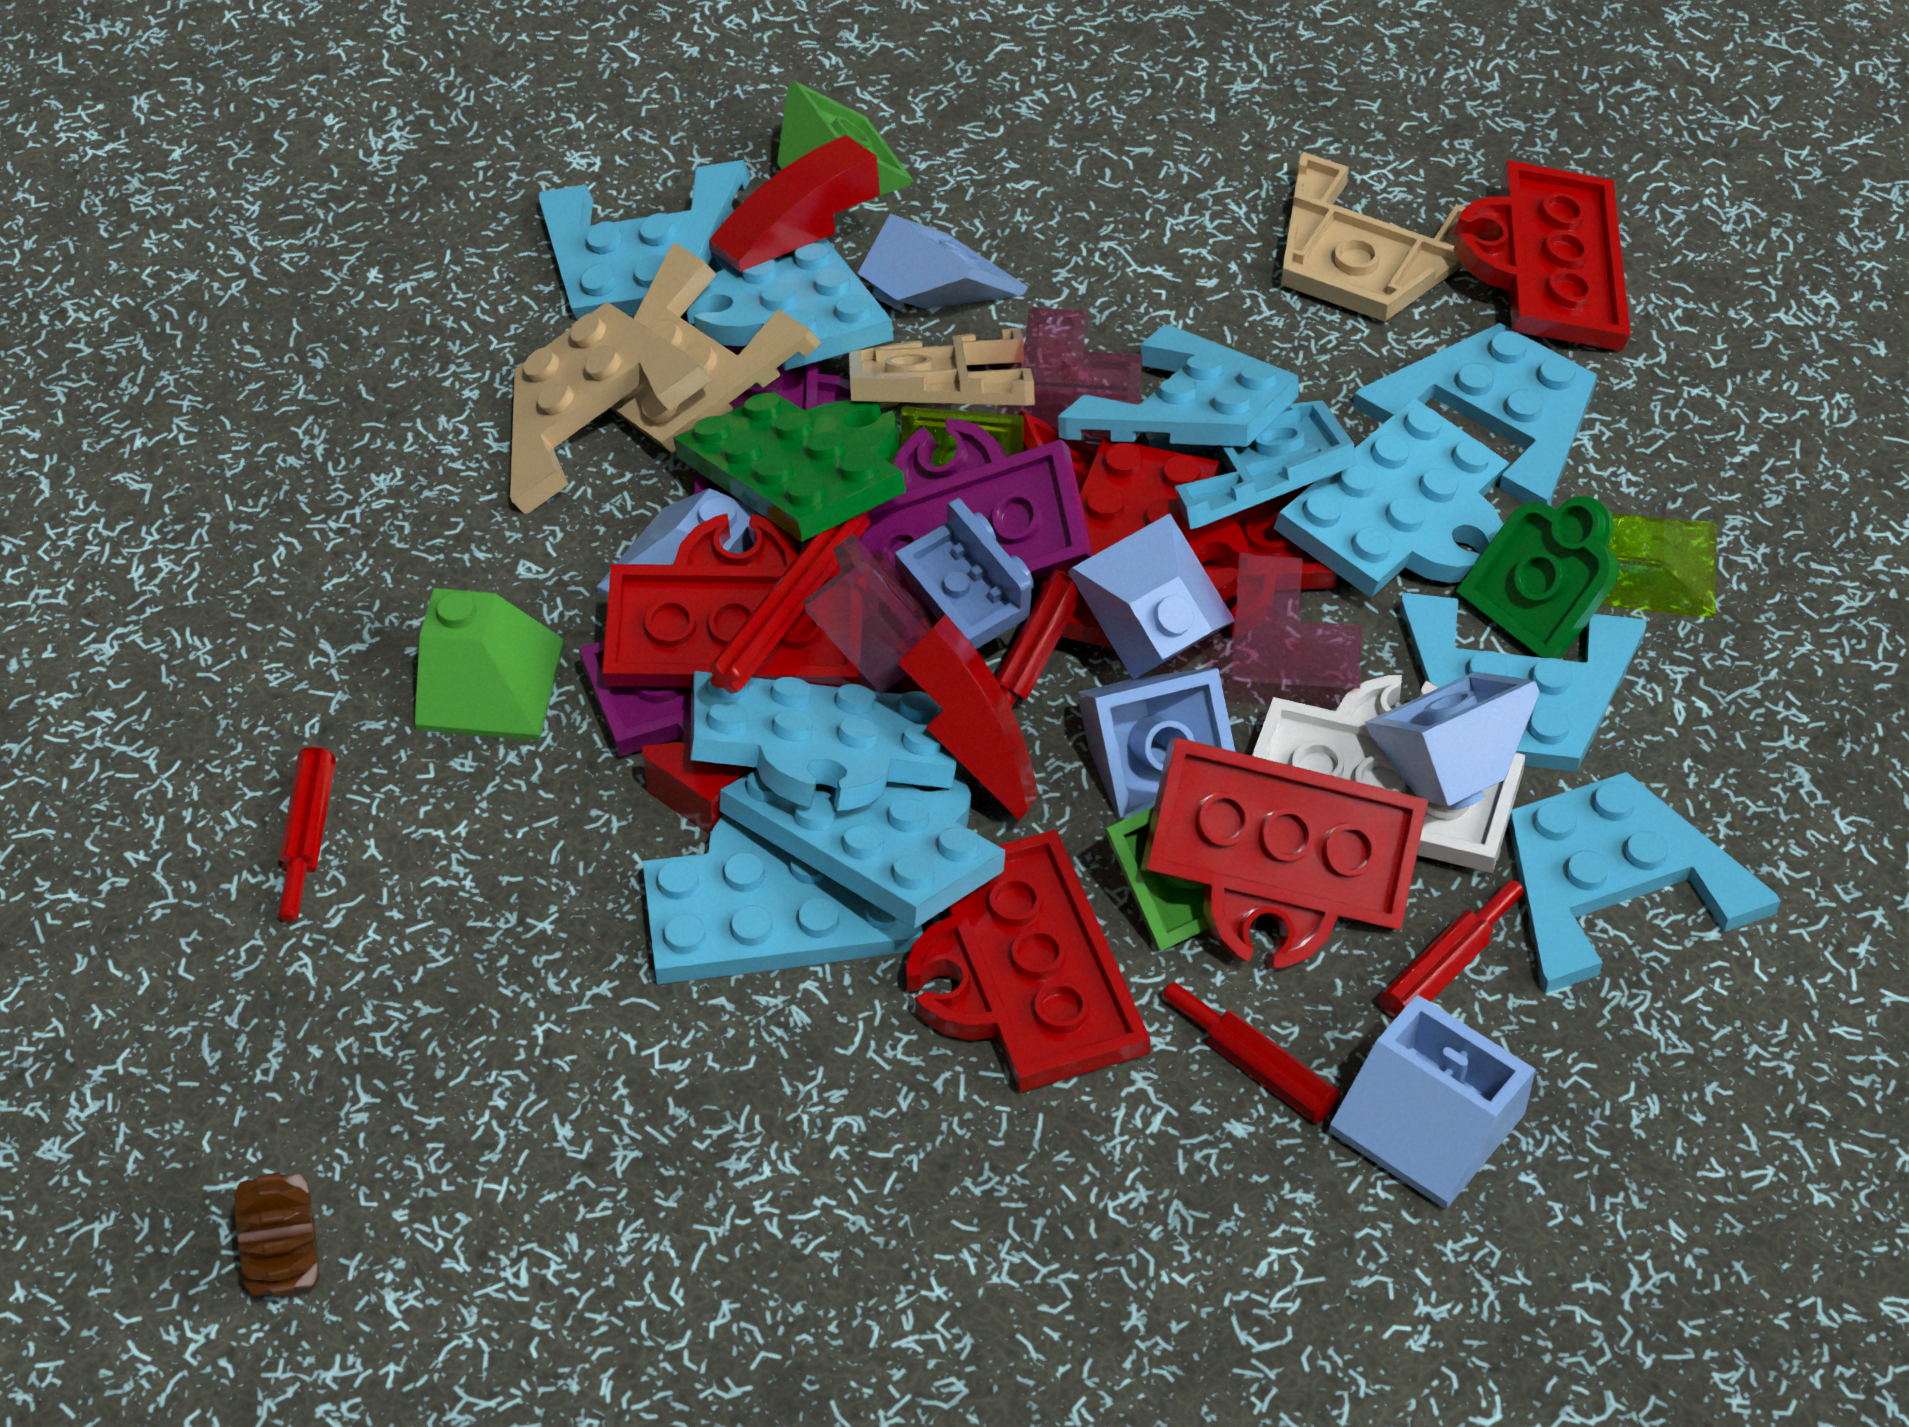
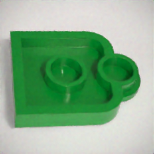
M1588 496L1573 497L1565 501L1558 509L1542 502H1529L1519 506L1508 517L1456 592L1541 658L1561 660L1613 589L1618 578L1619 566L1614 552L1607 546L1612 538L1614 529L1613 518L1609 509L1599 500Z

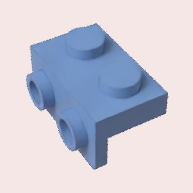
M956 498L947 504V519L944 525L895 552V568L935 616L940 620L946 614L976 649L1028 619L1030 615L1031 589L1034 585L1030 571L1019 557L1015 555L1010 557L998 544L993 528L988 520L979 512L973 514L960 498Z

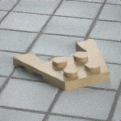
M1303 152L1299 161L1281 285L1373 318L1387 321L1464 266L1458 260L1453 250L1458 236L1452 234L1461 212L1466 207L1456 204L1434 238L1406 230L1334 205L1333 203L1347 184L1349 167ZM1474 235V236L1478 237L1479 239H1482V240H1485V241H1489V240H1488L1487 238H1485V237H1482V236H1479V235Z
M677 243L671 246L634 319L698 360L713 380L671 411L656 397L648 380L609 408L673 455L676 453L673 437L692 429L695 423L701 419L721 416L734 410L730 404L732 400L755 383L762 388L766 387L780 376L777 370L778 366L798 351L805 358L822 343L809 328L777 309L742 352L736 355L680 318L717 274L705 261Z
M609 302L604 303L592 313L580 317L572 328L546 347L534 351L524 363L515 369L510 498L512 502L524 514H527L569 485L554 452V448L647 380L656 397L671 411L713 380L711 375L698 360Z
M1021 328L999 330L1000 339L976 341V335L971 333L953 336V345L922 347V342L918 340L872 346L849 352L851 401H872L879 403L880 408L896 406L899 402L932 405H1035L1034 380L1031 368L969 372L966 365L1024 362V344Z

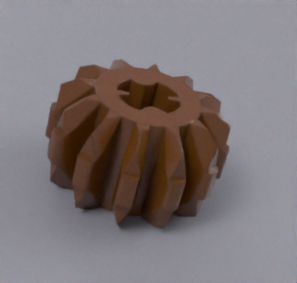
M280 1172L258 1175L257 1179L240 1182L234 1193V1210L238 1251L240 1253L245 1287L254 1296L272 1295V1297L296 1294V1291L314 1287L320 1272L309 1184L299 1173L282 1175Z

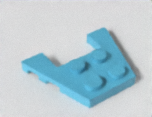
M739 160L696 167L692 208L689 211L670 214L656 213L649 217L618 222L604 221L590 226L594 200L587 185L539 192V201L569 303L576 319L578 320L580 317L592 313L606 302H609L629 316L636 315L665 256L674 243H677L709 264L714 254L710 250L709 239L731 213L734 212L731 203L737 191H745L750 182V173L745 161Z
M1499 323L1360 388L1355 393L1353 407L1384 424L1413 398H1416L1423 404L1430 398H1434L1525 448L1526 451L1501 475L1499 489L1524 503L1542 502L1551 506L1554 492L1565 469L1574 439L1577 437L1593 395L1597 374Z
M1164 324L1141 344V366L1176 373L1163 381L1160 387L1139 405L1083 394L1058 416L1059 438L1081 440L1082 429L1110 430L1111 441L1134 442L1143 432L1170 433V444L1247 447L1298 398V375L1172 325Z
M1323 400L1291 404L1247 447L1170 444V433L1143 432L1141 434L1144 446L1182 454L1214 448L1229 472L1228 474L1175 486L1178 508L1190 529L1207 525L1315 481L1330 478L1340 471L1357 465L1353 441Z
M1402 593L1400 615L1403 624L1407 625L1412 640L1411 648L1417 665L1421 666L1425 681L1440 688L1473 672L1535 680L1540 693L1516 753L1526 755L1524 766L1577 772L1606 715L1607 708L1617 688L1620 687L1627 673L1628 666L1636 650L1639 649L1643 641L1646 619L1594 614L1587 623L1584 663L1556 658H1539L1456 648L1458 599Z
M1628 772L1513 809L1510 814L1508 826L1519 881L1524 890L1529 915L1528 927L1532 945H1535L1540 987L1545 994L1600 974L1603 962L1576 921V917L1685 880H1689L1723 932L1777 914L1781 900L1774 891Z

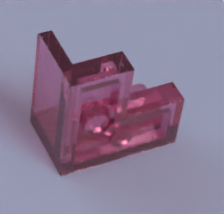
M1029 307L1023 369L1031 368L1034 380L1035 405L1020 406V412L1023 410L1058 428V416L1083 394L1139 405L1142 355L1084 351L1087 311ZM1082 429L1081 441L1101 442L1103 437L1111 439L1110 430Z
M851 534L833 548L841 572L806 598L803 605L806 613L876 690L882 694L907 675L897 663L932 628V624L919 595L885 554L879 550L872 555L854 534Z
M1240 553L1231 681L1360 688L1361 676H1359L1362 625L1299 621L1303 558L1253 556L1252 554Z

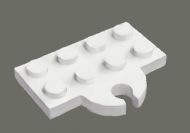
M1388 675L1363 682L1345 695L1336 711L1273 697L1252 756L1416 796L1370 736L1365 723L1392 710L1390 707L1400 701L1402 675ZM1426 681L1421 688L1420 696L1439 687ZM1515 753L1505 780L1484 789L1485 797L1474 805L1458 810H1448L1444 805L1428 802L1417 855L1493 873L1524 771L1526 755Z

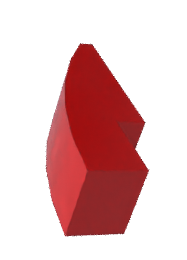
M847 135L812 150L779 171L756 189L731 213L709 239L710 250L741 272L835 234L833 214L880 196L877 155Z
M945 614L897 664L942 708L926 728L1020 820L1029 811L1039 794L1031 758L1017 718L997 679L976 648Z

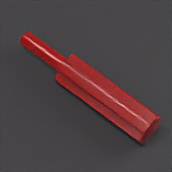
M1053 570L996 677L1011 708L1017 697L1023 700H1027L1082 598L1071 576L1066 572Z
M306 747L300 750L297 755L279 860L283 861L282 869L286 872L278 916L285 922H293L298 919L306 872H315L318 865L336 764L335 755L321 747Z
M1509 880L1476 914L1472 910L1464 911L1379 995L1378 1001L1383 1012L1395 1020L1417 994L1431 1002L1491 942L1489 935L1493 932L1492 926L1524 894L1522 885L1517 881Z
M1176 982L1169 983L1164 988L1163 998L1208 1031L1211 1037L1207 1044L1314 1124L1322 1122L1333 1111L1339 1101L1341 1091L1233 1011L1227 1010L1221 1016Z

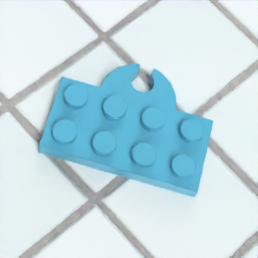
M827 238L741 272L714 253L708 265L717 275L687 309L689 324H695V328L719 344L727 346H747L776 310H781L809 328L822 342L805 358L798 351L781 364L784 370L894 340L891 318Z
M1413 398L1354 448L1356 466L1340 471L1330 478L1315 481L1279 512L1273 528L1370 598L1404 568L1427 579L1447 583L1463 582L1503 526L1495 507L1484 496L1501 480V475L1507 470L1510 463L1446 420L1436 411ZM1456 543L1468 544L1477 552L1466 551Z
M694 671L691 691V760L757 767L762 782L774 793L798 805L809 808L812 807L816 784H826L837 788L834 800L837 811L851 810L870 805L884 794L887 782L952 789L956 770L955 756L926 728L942 709L927 693L911 691L905 694L872 691L865 686L857 684L833 687L809 684L802 679L794 677H782L777 680L751 677L738 693L730 694L724 688L716 690L711 685L712 673Z
M757 769L720 790V812L914 929L1004 871L1006 850L967 828L970 816L971 792L965 779L959 773L954 775L952 789L942 788L930 792L925 790H931L933 786L887 782L884 794L870 805L837 811L834 805L837 788L826 784H816L812 807L809 808L798 805L774 793L762 782Z
M724 813L710 833L708 853L642 861L657 985L909 952L912 950L913 944L923 934L922 925L915 929Z

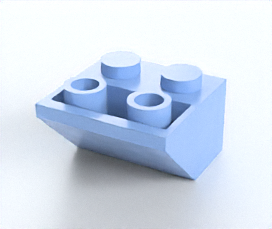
M1417 994L1375 1042L1334 1116L1329 1132L1444 1209H1447L1525 1115L1536 1069Z

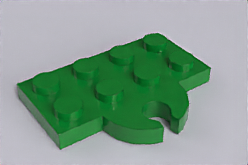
M775 392L762 393L750 397L743 406L721 416L701 419L695 423L692 429L673 437L677 456L680 460L802 542L906 493L903 471L888 462L899 449V432L896 417L892 411L881 414L880 404L872 401L845 400L825 403L803 410Z

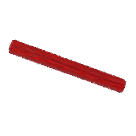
M871 509L811 538L710 665V671L713 675L710 683L716 690L724 688L730 694L738 693L745 686L870 525V519L867 515Z

